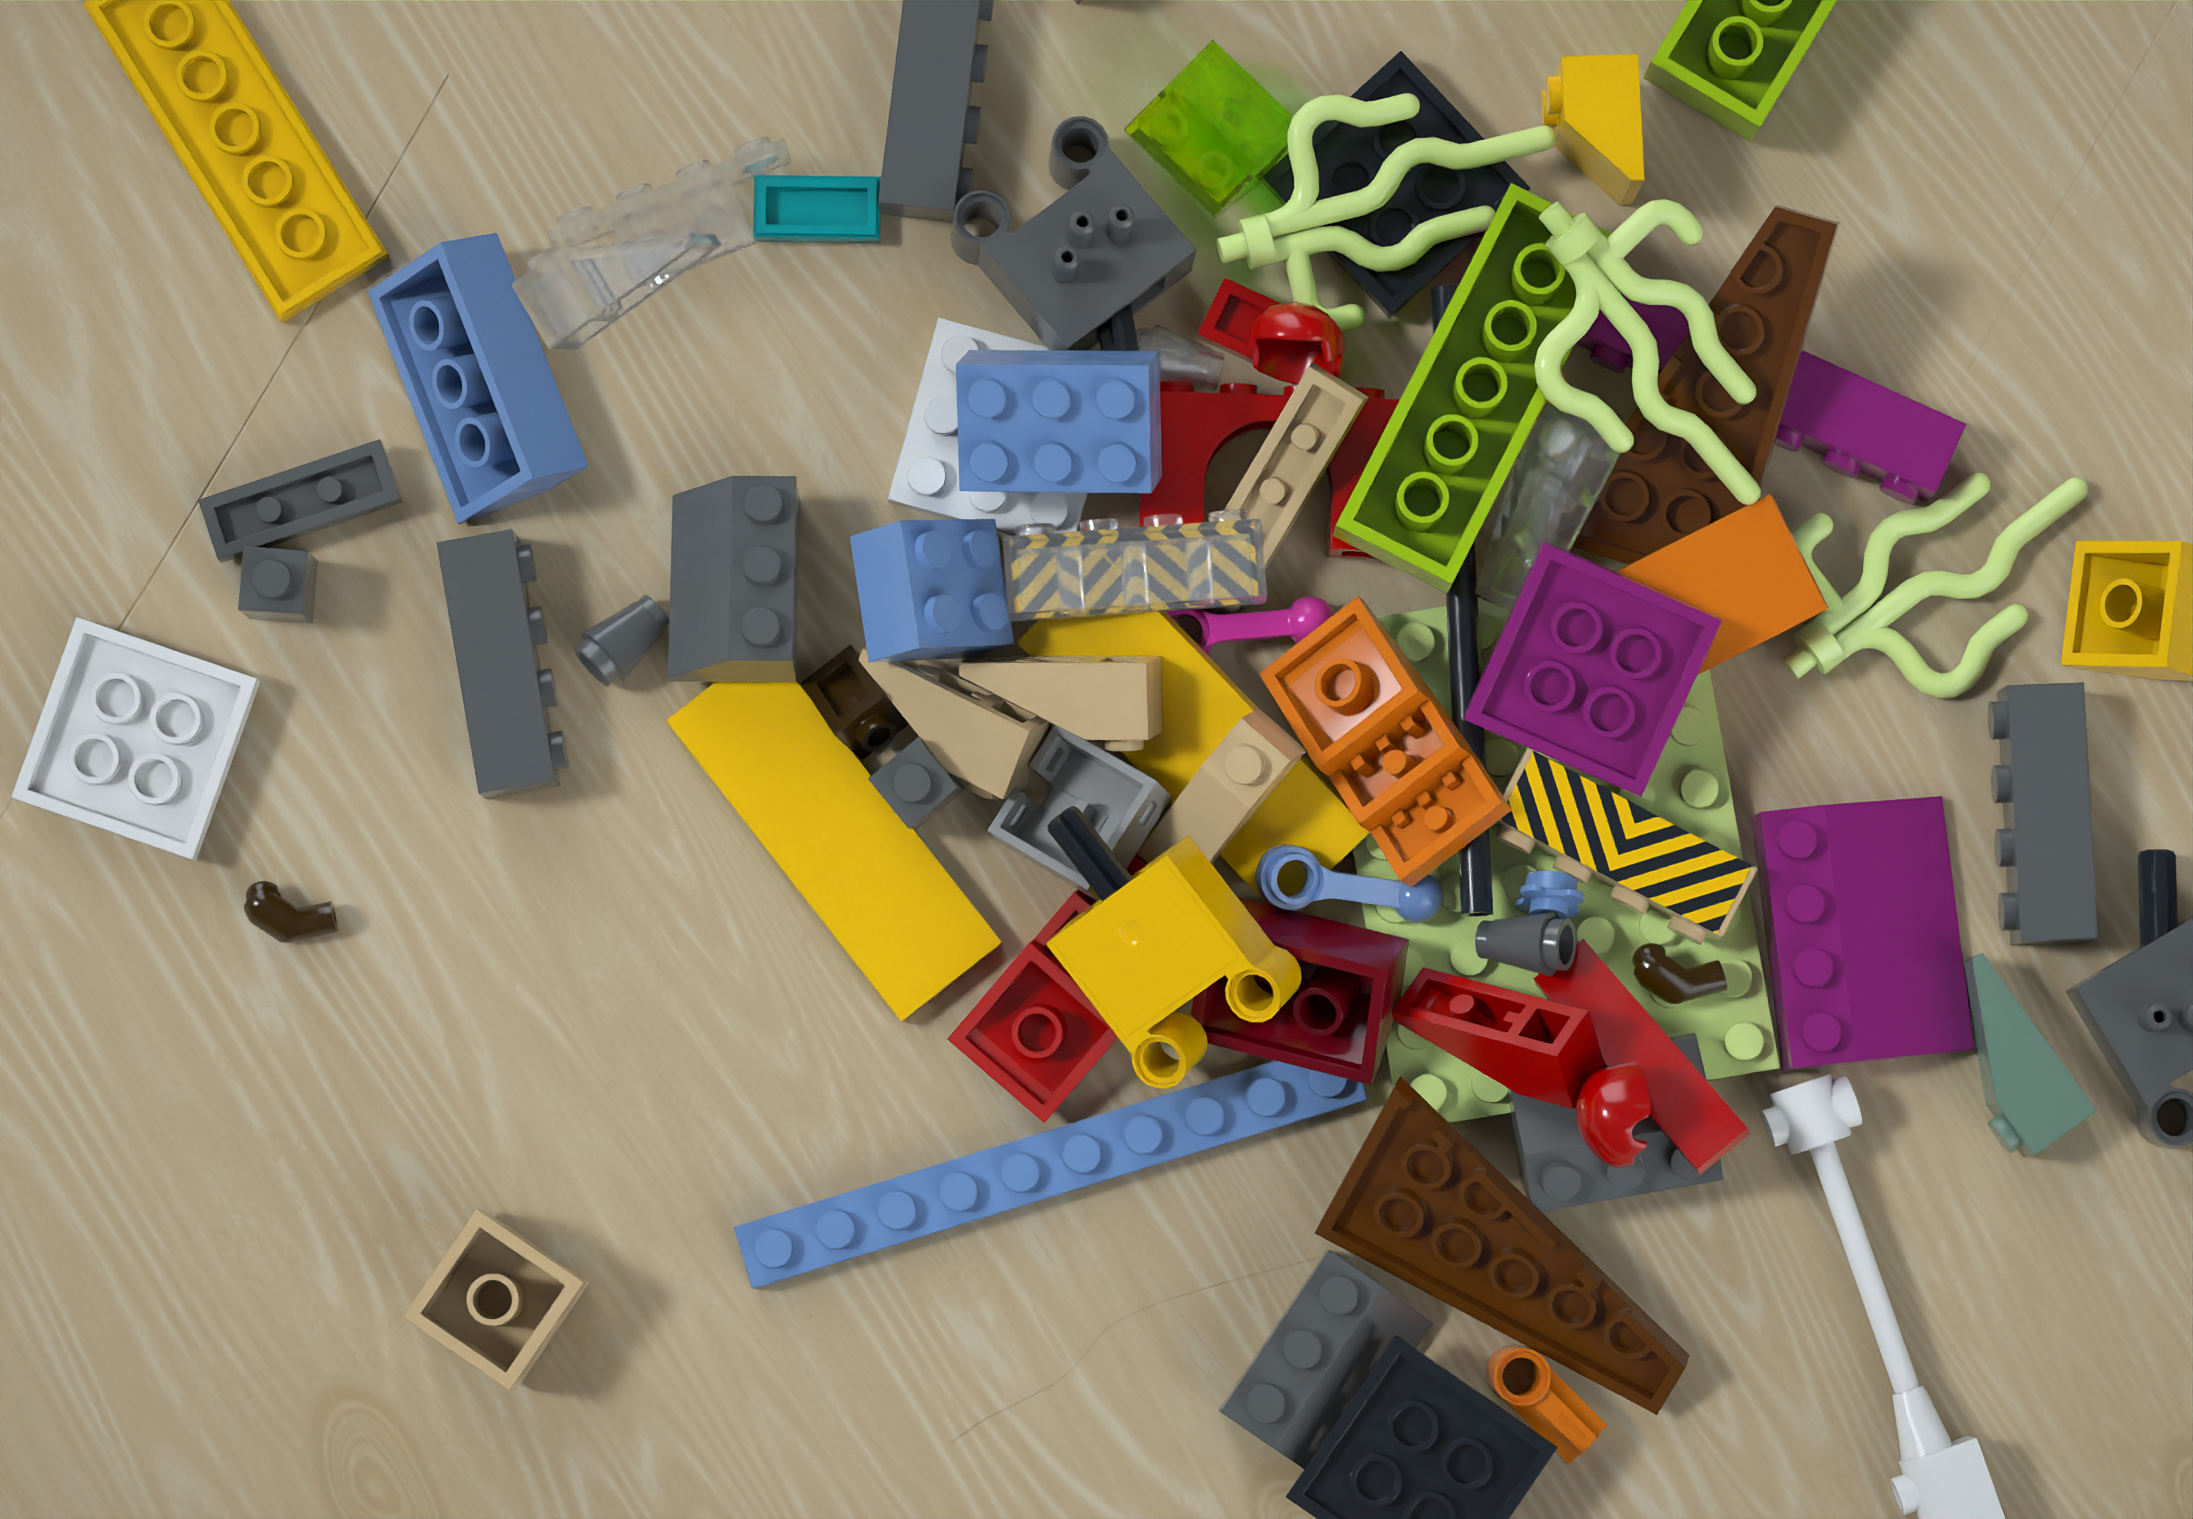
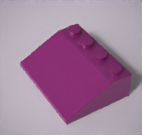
M1942 796L1817 805L1763 811L1752 817L1751 822L1782 1071L1974 1050Z

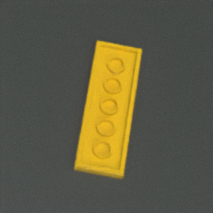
M87 0L82 3L282 323L390 257L229 0Z
M1103 555L1102 557L1157 612L1038 620L1017 643L1029 656H1161L1163 732L1149 740H1144V749L1121 752L1140 772L1156 780L1173 796L1169 801L1173 805L1202 764L1238 721L1259 708L1166 611L1159 612L1122 572ZM1303 755L1221 852L1220 856L1266 904L1271 905L1259 893L1255 880L1257 865L1268 850L1282 844L1296 845L1310 851L1317 858L1320 866L1332 870L1370 832L1357 823L1337 789ZM1298 860L1285 863L1277 875L1278 888L1285 896L1297 894L1306 882V870Z
M797 681L714 682L666 720L671 729L901 1022L905 1021L1002 944L1001 940L913 829H908L868 780L871 777L869 772L854 753L833 734L813 701Z

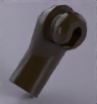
M258 881L252 884L246 891L244 912L253 925L279 942L290 943L338 932V923L332 901L295 908L281 897L277 885L270 881Z
M1656 943L1641 945L1633 954L1634 976L1639 985L1666 1003L1680 1004L1727 990L1725 974L1719 960L1686 969L1672 958L1666 956L1665 948Z

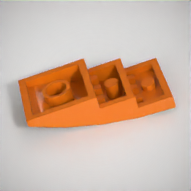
M1772 493L1615 571L1721 618L1722 622L1698 675L1829 608Z
M1359 596L1259 673L1317 769L1330 777L1357 823L1372 834L1399 880L1409 887L1414 886L1512 811L1445 709L1366 602Z

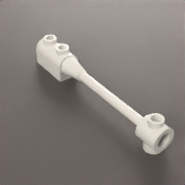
M1827 1074L1769 1094L1774 1107L1761 1111L1768 1137L1774 1147L1787 1143L1790 1155L1810 1150L1895 1392L1892 1398L1901 1460L1898 1463L1903 1475L1891 1478L1890 1483L1901 1513L1904 1516L1916 1512L1918 1519H2005L1977 1438L1965 1436L1951 1441L1929 1394L1923 1385H1919L1834 1143L1836 1140L1852 1135L1850 1128L1862 1124L1860 1108L1849 1080L1846 1076L1832 1079L1831 1074Z

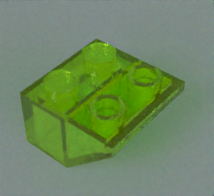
M1212 39L1124 128V132L1216 219L1262 183V176L1288 154L1287 132L1293 116Z

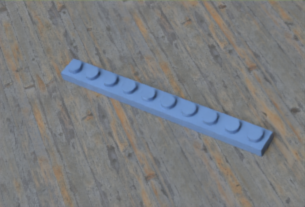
M1273 1061L734 1227L752 1289L1354 1105L1366 1101L1367 1097L1361 1082Z

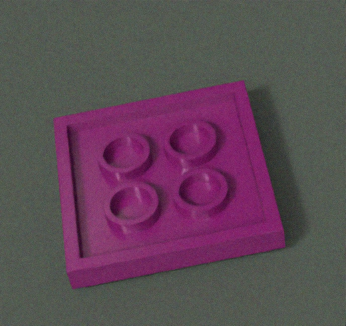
M1542 540L1463 715L1464 720L1642 797L1722 620L1714 614Z

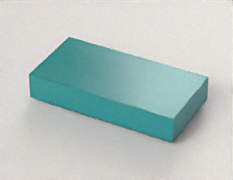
M754 175L753 239L754 241L880 243L881 213L878 199L881 177Z

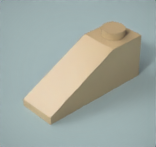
M867 648L862 649L859 661L946 771L965 780V787L969 791L983 798L996 800L999 798L1005 799L1010 796L1014 788L1021 790L1027 786L1033 771L1029 764L1042 746L1051 722L962 678L958 672L934 660L869 663Z
M974 656L959 663V676L1084 740H1105V750L1144 749V740H1149L1163 732L1161 656Z
M1260 709L1242 717L1202 764L1137 853L1150 863L1189 834L1212 864L1306 753V749Z

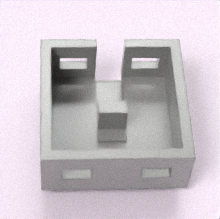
M1054 725L1029 764V767L1053 786L1039 807L1023 792L1014 788L987 831L1007 848L1098 901L1100 900L1099 896L1048 832V824L1065 809L1072 806L1079 808L1121 864L1127 869L1173 796L1151 777L1081 737Z

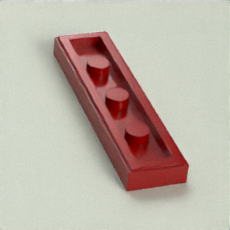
M1584 939L1576 944L1575 957L1568 970H1557L1552 976L1538 974L1533 978L1535 985L1548 1000L1589 1011L1606 1067L1636 1061L1642 1066L1651 1102L1649 1117L1699 1175L1750 1135L1747 1126Z

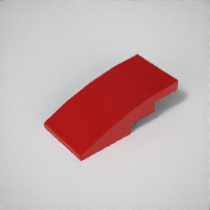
M1136 853L1126 870L1132 876L1148 863ZM1078 889L1072 893L1038 935L1027 944L947 1038L948 1041L1043 1123L1050 1118L1118 1040V1036L1046 945L1068 922L1097 902V900Z

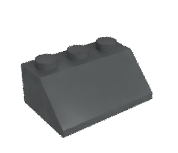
M730 476L673 495L668 681L796 682L800 496L796 476Z
M1690 1033L1669 1037L1706 1079L1696 1034ZM1508 1088L1521 1184L1526 1197L1541 1212L1724 1180L1721 1158L1699 1175L1649 1116L1637 1123L1632 1130L1634 1138L1647 1142V1148L1635 1156L1634 1164L1619 1168L1607 1165L1588 1148L1580 1136L1576 1122V1107L1570 1109L1526 1097Z
M1326 1250L1218 1411L1304 1469L1395 1335H1398L1417 1348L1433 1323L1332 1251Z

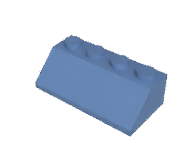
M497 233L440 242L367 291L458 524L472 521L551 490L589 467Z

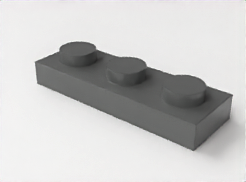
M378 439L199 499L198 502L217 559L223 563L243 556V546L268 548L402 503V499L383 442Z

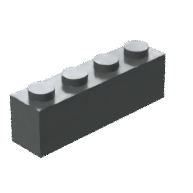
M903 0L878 199L881 215L952 223L956 204L964 195L971 192L973 169L962 167L965 143L977 145L981 107L970 106L972 82L984 83L988 58V45L977 44L980 20L992 21L995 0Z
M513 529L436 542L478 793L483 798L489 799L561 786L558 770L569 768L563 732H551L548 707L558 706V697L552 669L541 670L537 645L547 643V632L541 606L530 607L526 583L537 581L531 544L520 545L519 537Z
M2084 682L2007 685L1997 691V701L1989 702L1988 705L1989 736L1991 740H1999L2001 765H1993L1991 771L1992 798L1994 803H2003L2004 829H1996L1994 839L1996 864L1998 867H2006L2007 892L1999 893L1998 897L2001 931H2010V945L2084 943L2098 939Z

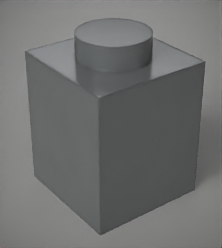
M243 546L238 610L249 619L313 623L318 560L307 550Z
M916 738L868 778L908 829L915 830L919 829L966 790L955 775L946 771L920 738Z

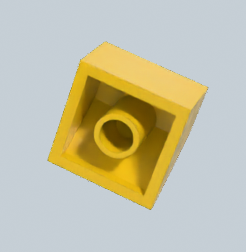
M1638 54L1562 56L1554 76H1546V90H1541V124L1550 126L1555 131L1556 142L1554 147L1619 206L1632 205L1645 180Z
M2076 540L2060 665L2068 668L2154 680L2193 681V544L2185 541Z

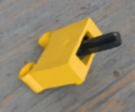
M1072 806L1065 809L1048 824V832L1099 896L1100 900L1068 922L1046 945L1131 1053L1132 1066L1137 1076L1146 1085L1156 1089H1168L1177 1085L1205 1055L1208 1044L1207 1035L1202 1025L1192 1016L1172 1012L1224 975L1228 979L1225 992L1226 1000L1231 1010L1238 1017L1249 1022H1264L1271 1019L1299 989L1302 979L1301 969L1295 957L1287 950L1277 947L1271 942L1189 834L1131 876L1079 808ZM1254 975L1264 977L1270 983L1273 993L1263 991L1257 985ZM1161 1042L1173 1047L1179 1059H1174L1165 1053Z

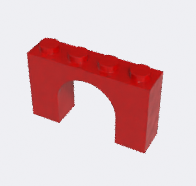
M1160 382L1162 478L1152 493H1140L1138 537L1203 532L1204 482L1212 459L1224 445L1242 434L1257 430H1271L1297 385L1283 387V395L1258 394V386L1246 383L1221 384L1220 393L1194 392V384L1190 382ZM1356 387V390L1369 398L1326 468L1330 492L1328 557L1377 559L1334 537L1333 533L1346 504L1399 403V399H1385V390Z

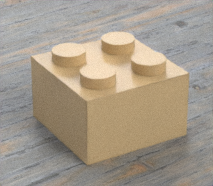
M476 1209L402 1318L507 1390H517L590 1282L485 1210Z

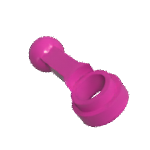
M1315 596L1300 598L1289 609L1225 615L1207 613L1204 609L1166 611L1173 619L1179 616H1186L1198 623L1202 632V638L1198 646L1207 655L1212 646L1219 643L1290 637L1298 643L1335 614L1329 603Z

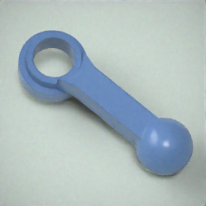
M1282 844L1271 848L1262 856L1256 868V886L1261 896L1271 905L1285 910H1296L1307 906L1312 901L1333 898L1394 907L1397 914L1403 919L1410 922H1423L1432 918L1442 904L1441 887L1430 874L1414 886L1409 887L1399 879L1392 880L1331 871L1320 866L1319 861L1310 851L1292 844ZM1298 860L1306 870L1305 885L1297 894L1285 896L1277 885L1278 872L1285 863Z

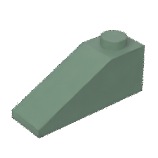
M1980 953L1964 962V971L1985 1103L1994 1116L1988 1122V1125L1995 1137L2009 1153L2018 1149L2023 1157L2035 1156L2097 1110L1983 953Z

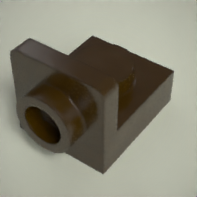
M850 644L802 681L801 684L833 734L858 758L864 759L874 751L887 746L895 735L908 726L909 723L860 663V653Z

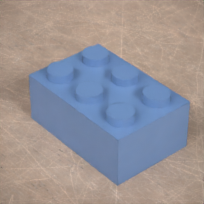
M968 350L956 364L959 491L1152 493L1162 478L1159 351Z

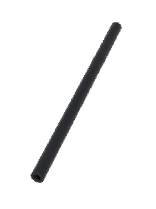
M1442 285L1431 289L1433 335L1458 288L1457 285ZM1474 540L1453 584L1446 594L1452 721L1486 769L1484 728L1464 720L1463 717L1482 675ZM1488 828L1458 851L1461 916L1464 917L1493 915L1490 833Z

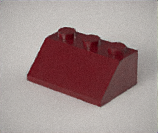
M1237 897L1275 946L1287 950L1295 957L1301 969L1302 979L1299 989L1271 1019L1264 1022H1249L1238 1017L1231 1010L1226 1000L1225 988L1228 982L1227 977L1224 975L1193 997L1191 1016L1202 1025L1207 1035V1043L1372 1085L1376 1078L1394 1021L1391 1011L1401 998L1409 939ZM1254 975L1257 985L1263 991L1273 993L1270 983L1264 977Z

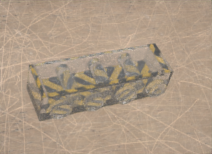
M1222 510L1209 513V522L1183 524L1182 515L1162 514L1145 517L1144 527L1119 528L1117 519L1086 520L1080 522V531L1054 533V524L1050 523L1019 525L1015 527L1016 536H1003L1009 622L1265 604L1267 589L1261 519H1247V511Z

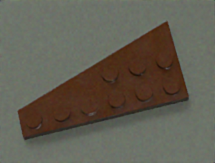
M1780 205L1774 207L1708 304L1714 314L1720 343L1755 384L1757 391L1754 400L1748 404H1740L1729 395L1699 358L1693 348L1690 332L1658 376V388L1664 401L1670 406L1695 414L1707 424L1757 482L1760 489H1762L1840 224L1836 221ZM1637 406L1625 424L1634 437V444L1631 449L1624 453H1618L1611 448L1608 449L1546 540L1631 564L1746 505L1735 498L1684 438L1656 428L1643 416Z
M1400 1076L1321 1218L1315 1234L1658 1415L1684 1372L1690 1355Z

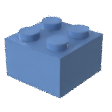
M995 519L902 520L850 536L869 663L964 659L1014 645Z

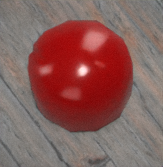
M1295 301L1269 306L1252 323L1247 348L1253 351L1252 364L1258 372L1279 381L1298 385L1307 368L1314 363L1340 378L1345 351V338L1338 323L1327 313L1315 305Z
M1636 1061L1605 1067L1592 1073L1584 1081L1577 1100L1576 1122L1580 1136L1588 1148L1603 1163L1615 1168L1633 1165L1635 1156L1647 1148L1646 1141L1638 1140L1632 1135L1634 1126L1647 1118L1651 1113L1649 1091L1642 1066Z

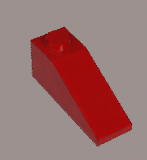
M1425 967L1421 969L1391 1011L1395 1022L1515 1093L1570 1109L1576 1107L1584 1081L1592 1073L1602 1069L1605 1064L1588 1010Z

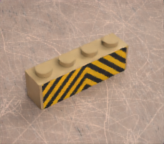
M1529 748L1523 753L1502 793L1512 811L1493 824L1499 828L1495 837L1506 845L1528 855L1533 847L1557 858L1552 866L1555 870L1567 873L1575 877L1577 882L1587 885L1592 876L1614 888L1610 898L1615 902L1642 915L1645 914L1648 906L1671 918L1667 925L1668 929L1699 945L1702 944L1705 937L1713 941L1723 937L1758 868Z

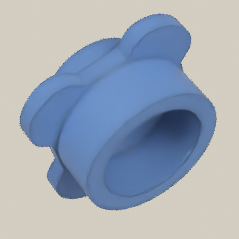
M1550 870L1535 871L1526 876L1525 885L1520 889L1522 898L1516 899V908L1529 913V915L1556 912L1560 919H1568V917H1574L1579 914V906L1577 904L1584 902V894L1577 890V879L1567 873Z

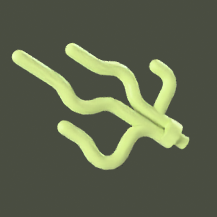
M1411 93L1367 102L1341 94L1319 96L1305 103L1292 118L1287 132L1288 153L1294 175V190L1290 200L1283 207L1273 212L1239 220V233L1217 238L1222 263H1227L1245 258L1250 270L1285 262L1294 302L1298 301L1315 305L1338 323L1342 332L1356 329L1362 325L1365 319L1363 309L1356 304H1348L1336 308H1328L1321 304L1309 255L1324 251H1336L1345 255L1356 264L1376 272L1398 271L1415 264L1435 244L1487 231L1496 212L1492 207L1485 205L1438 216L1418 224L1398 244L1385 247L1375 245L1357 232L1346 228L1323 225L1363 216L1383 207L1397 191L1405 174L1418 164L1432 163L1452 170L1477 168L1546 151L1555 145L1556 133L1550 126L1541 125L1468 144H1457L1436 137L1415 138L1398 146L1387 157L1375 179L1367 187L1316 201L1319 194V171L1312 145V136L1319 124L1325 121L1336 120L1360 128L1381 126L1412 118L1420 109L1418 98Z
M1660 199L1649 201L1638 208L1606 238L1586 213H1580L1572 218L1559 201L1549 206L1539 216L1540 221L1552 234L1545 246L1570 274L1575 283L1576 299L1574 307L1568 316L1546 336L1537 351L1534 364L1536 383L1544 397L1560 411L1583 418L1589 422L1614 451L1624 453L1633 446L1634 437L1632 432L1606 403L1594 394L1571 387L1561 375L1560 365L1563 356L1587 333L1598 317L1600 309L1625 338L1632 350L1634 400L1643 416L1659 430L1684 438L1739 502L1745 505L1757 502L1761 492L1759 485L1711 428L1695 414L1670 406L1662 398L1658 388L1659 356L1657 342L1647 324L1620 294L1622 293L1629 300L1639 303L1668 305L1676 307L1681 311L1688 321L1693 348L1703 364L1736 402L1748 404L1753 401L1757 391L1755 384L1720 343L1714 314L1704 297L1684 283L1669 279L1641 277L1624 260V257L1659 225L1668 226L1683 243L1690 246L1696 245L1703 238L1704 230L1702 225L1680 203Z
M1974 472L1931 505L1922 508L1900 510L1883 519L1870 534L1864 552L1863 573L1860 582L1842 598L1812 559L1813 548L1832 532L1833 521L1825 513H1817L1811 516L1792 535L1829 608L1821 612L1820 615L1793 635L1798 648L1781 660L1784 668L1795 680L1801 678L1812 668L1825 675L1851 654L1861 649L1873 648L1884 652L1892 659L1904 677L1921 693L1935 698H1950L1970 690L1983 676L1992 652L1996 647L2026 624L2028 612L2025 607L2020 604H2011L1986 622L1970 638L1960 664L1948 673L1933 671L1913 645L1900 633L1888 628V626L1929 596L1971 599L1979 598L1995 590L2009 576L2018 551L2087 496V483L2078 477L2068 479L2009 524L1995 539L1988 559L1980 570L1971 574H1958L1948 571L1922 572L1904 581L1874 605L1873 603L1882 594L1888 576L1889 555L1894 544L1905 536L1931 533L1950 523L1989 492L1991 486L1989 477L1984 473Z

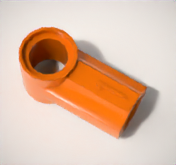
M1507 1345L1495 1351L1487 1362L1485 1374L1487 1384L1492 1392L1503 1399L1529 1427L1556 1444L1558 1448L1555 1453L1566 1464H1570L1575 1458L1583 1454L1598 1439L1600 1433L1607 1426L1548 1365L1544 1357L1536 1351L1522 1345ZM1515 1358H1527L1534 1370L1532 1383L1521 1392H1509L1503 1383L1502 1375L1507 1363Z

